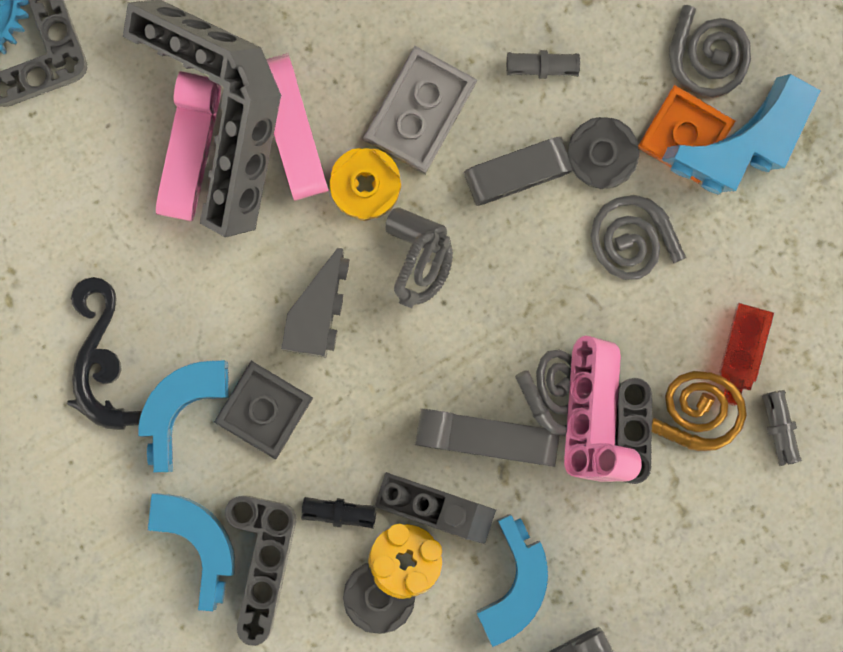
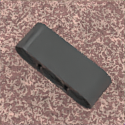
M559 136L475 165L463 173L475 205L480 206L567 175L573 171L562 138Z
M640 378L625 380L620 383L618 389L615 445L635 449L641 457L642 464L641 473L631 481H623L630 484L642 483L651 472L652 392L648 383ZM629 385H636L642 391V400L637 405H632L625 399L624 392ZM631 420L639 423L642 428V435L635 442L628 440L624 434V427Z

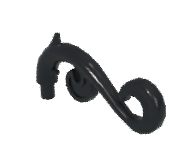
M96 277L85 278L77 283L73 289L71 296L72 306L83 317L93 319L96 316V312L88 308L87 299L93 293H101L105 298V309L78 352L72 377L73 393L76 399L68 400L67 405L77 409L98 426L106 429L125 430L126 426L139 425L142 411L125 412L124 408L116 409L109 400L105 401V406L102 405L93 395L89 384V372L93 364L98 363L101 365V370L98 373H94L92 377L102 384H110L116 381L122 370L121 362L114 352L108 349H97L113 317L116 306V293L111 284L104 279Z

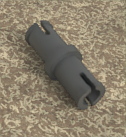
M539 50V54L508 52L506 73L507 76L538 75L539 79H546L547 75L578 77L580 73L579 53L548 54L547 50Z
M785 390L762 395L770 424L767 427L768 435L773 436L779 466L802 461L794 429H797L795 421H791Z

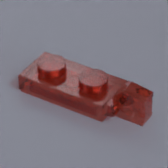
M738 303L719 373L720 376L733 383L742 395L743 389L751 391L753 383L757 381L774 312ZM724 388L728 405L736 406L737 403L731 392Z

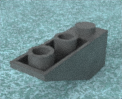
M342 248L335 250L287 313L281 348L283 351L322 358L327 357L328 350L334 351L338 330L331 329L333 316H340L344 294L338 293L340 279H347L350 259L344 258V250Z
M387 472L385 473L375 503L377 508L482 544L486 543L496 512L494 508Z

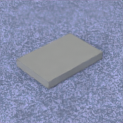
M414 46L365 133L363 140L426 174L476 85L477 79Z

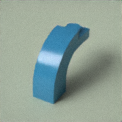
M202 361L181 367L165 377L148 397L140 416L138 436H153V443H148L147 462L148 465H153L154 472H173L172 431L177 416L186 406L202 399L229 398L227 361Z
M153 493L151 495L148 531L178 534L195 546L202 562L198 610L213 612L217 609V603L223 604L226 582L220 581V575L233 576L235 574V555L228 533L216 516L201 504L182 496Z
M511 514L497 521L515 559L516 574L514 582L502 598L476 611L492 647L516 636L532 621L541 607L547 589L548 567L543 546L540 541L526 546L524 540L530 538L521 518L514 521Z

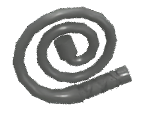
M683 5L675 34L669 45V60L673 75L683 87L696 95L716 97L728 94L741 84L751 62L750 41L744 29L733 20L718 18L706 21L695 30L689 41L688 55L691 65L695 70L708 79H723L732 74L738 66L740 51L738 42L729 33L719 31L708 35L704 41L703 52L706 57L711 59V62L725 66L729 52L716 48L714 51L711 50L712 43L718 39L726 41L730 45L732 52L731 61L726 68L721 71H710L702 66L696 54L697 43L702 34L709 28L717 26L728 27L737 33L743 46L742 64L734 80L723 87L715 89L700 87L688 78L683 69L682 59L687 41L686 38L689 35L690 25L696 12L695 7Z
M636 195L615 198L602 206L594 218L591 231L593 250L598 261L610 274L623 280L641 279L650 274L659 260L660 253L658 234L653 226L640 217L624 216L617 218L608 226L605 233L604 245L609 257L620 266L633 267L642 262L647 253L644 239L640 235H629V233L615 238L620 252L634 246V242L638 244L639 252L637 256L631 259L620 256L614 249L612 242L614 231L621 225L635 224L643 228L651 239V258L646 266L637 272H625L615 268L605 257L600 246V227L608 212L619 206L635 205L647 211L655 225L657 224L660 234H662V239L668 248L667 250L673 264L686 258L669 220L670 217L649 198Z
M557 349L547 351L540 359L536 371L537 387L528 370L518 373L515 378L523 394H525V399L536 421L551 434L566 436L567 425L558 424L552 418L548 409L555 414H568V404L565 406L555 404L549 397L545 387L544 373L547 363L551 359L558 357L565 360L571 367L572 356ZM554 363L547 371V388L554 396L564 397L569 393L571 368L565 363ZM562 371L567 377L555 385V373Z

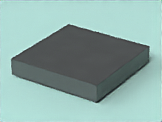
M251 360L214 423L277 460L312 402L313 397Z

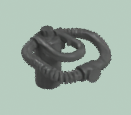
M396 207L387 217L386 232L412 243V246L408 251L409 254H407L405 259L406 262H404V266H402L401 272L397 277L394 291L400 299V304L412 308L413 305L427 302L440 291L450 274L449 271L453 262V249L444 225ZM421 248H424L414 271V281L420 287H427L430 284L431 286L425 291L417 293L405 288L411 271H413L417 260L416 257H418ZM433 252L436 255L432 261L431 269L428 275L423 278L424 268L427 262L431 261L430 255Z

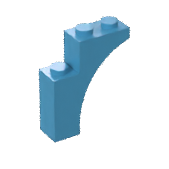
M792 74L776 77L770 92L759 110L738 131L721 141L707 146L677 145L668 147L662 160L672 165L670 170L675 174L688 179L693 176L702 181L701 187L711 193L721 195L722 192L736 191L749 162L751 166L764 172L786 167L821 90Z

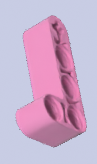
M289 53L268 58L266 60L281 93L274 136L293 199L296 201L327 192L329 190Z
M182 71L178 73L174 89V104L177 108L157 196V215L193 221L221 95V86L209 80L207 76Z
M586 335L576 341L572 351L564 456L565 469L570 476L599 482L631 481L640 472L642 465L641 457L635 449L615 445L621 360L620 349L614 342Z

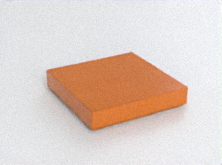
M674 85L640 141L639 149L667 166L672 167V165L662 160L668 147L677 145L707 146L727 137L736 121ZM691 176V180L698 184L700 183V180Z

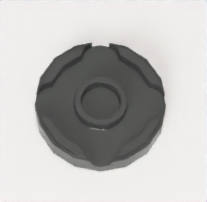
M607 117L592 118L581 124L571 136L568 149V157L576 177L586 185L599 189L614 188L627 181L636 170L640 157L638 141L631 128L618 119Z
M365 563L353 571L346 582L343 600L345 611L354 625L366 632L381 634L395 631L406 623L413 612L416 596L400 599L386 594L376 585L374 576L371 573V567L369 568V563Z

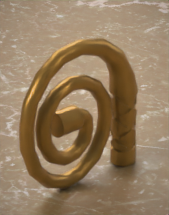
M691 371L679 375L669 384L665 394L666 409L677 424L686 430L704 432L711 431L721 425L727 417L728 401L724 392L716 385L707 382L692 383L684 388L679 397L681 410L688 416L701 417L705 412L710 411L715 398L708 393H702L696 405L698 409L695 410L688 406V396L694 391L704 390L710 392L720 402V412L715 419L709 423L695 424L682 418L676 411L673 401L676 389L684 382L693 379H703L722 385L731 392L738 409L735 425L723 436L703 438L653 418L652 433L663 436L670 441H675L679 445L687 447V449L696 451L718 450L730 444L743 429L747 417L745 400L737 387L726 378L712 372Z

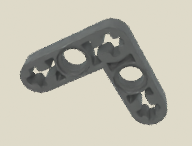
M29 0L48 54L0 71V82L3 81L7 86L16 84L18 82L14 76L19 74V81L25 88V91L21 92V89L15 86L7 90V97L3 98L0 95L1 107L12 106L82 79L86 74L87 61L64 0H50L52 10L56 13L50 16L42 3H37L39 0ZM55 23H63L67 26V35L60 41H53L48 35L49 28ZM69 56L74 61L79 60V63L74 65L75 71L69 73L66 68L55 71L59 78L54 80L53 72L49 68L48 63L52 62L55 68H59L66 64L65 58ZM42 68L46 72L44 83L36 87L29 85L27 76L30 70Z

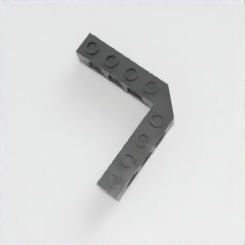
M145 0L128 2L123 31L124 38L136 44L144 43L158 50V55L170 56L182 62V67L186 69L194 68L208 75L209 80L224 87L220 107L223 109L219 134L215 136L214 143L217 145L213 168L209 170L208 177L211 179L207 201L203 203L200 224L223 237L256 230L281 99V93L262 48L165 1Z

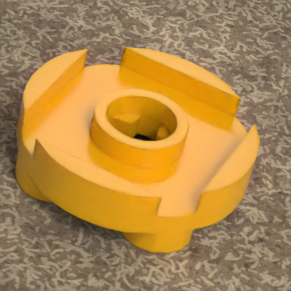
M374 148L349 150L340 156L332 167L330 178L331 196L337 207L350 217L358 218L362 221L379 218L389 212L398 200L401 190L399 169L393 159L381 150ZM360 175L364 178H368L370 175L374 177L375 180L372 182L374 189L371 192L366 190L359 192L356 189L359 186L357 178Z
M400 523L392 525L378 536L369 553V568L371 567V573L374 576L376 585L386 594L400 599L411 598L412 596L425 593L435 584L442 570V547L430 533L418 526ZM408 553L412 556L411 560L415 562V566H408L406 570H403L399 567L400 561L396 559V556Z

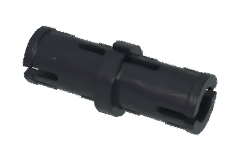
M304 497L301 519L333 523L334 527L340 528L342 525H353L374 529L377 506L347 503L345 499L341 498L331 501Z

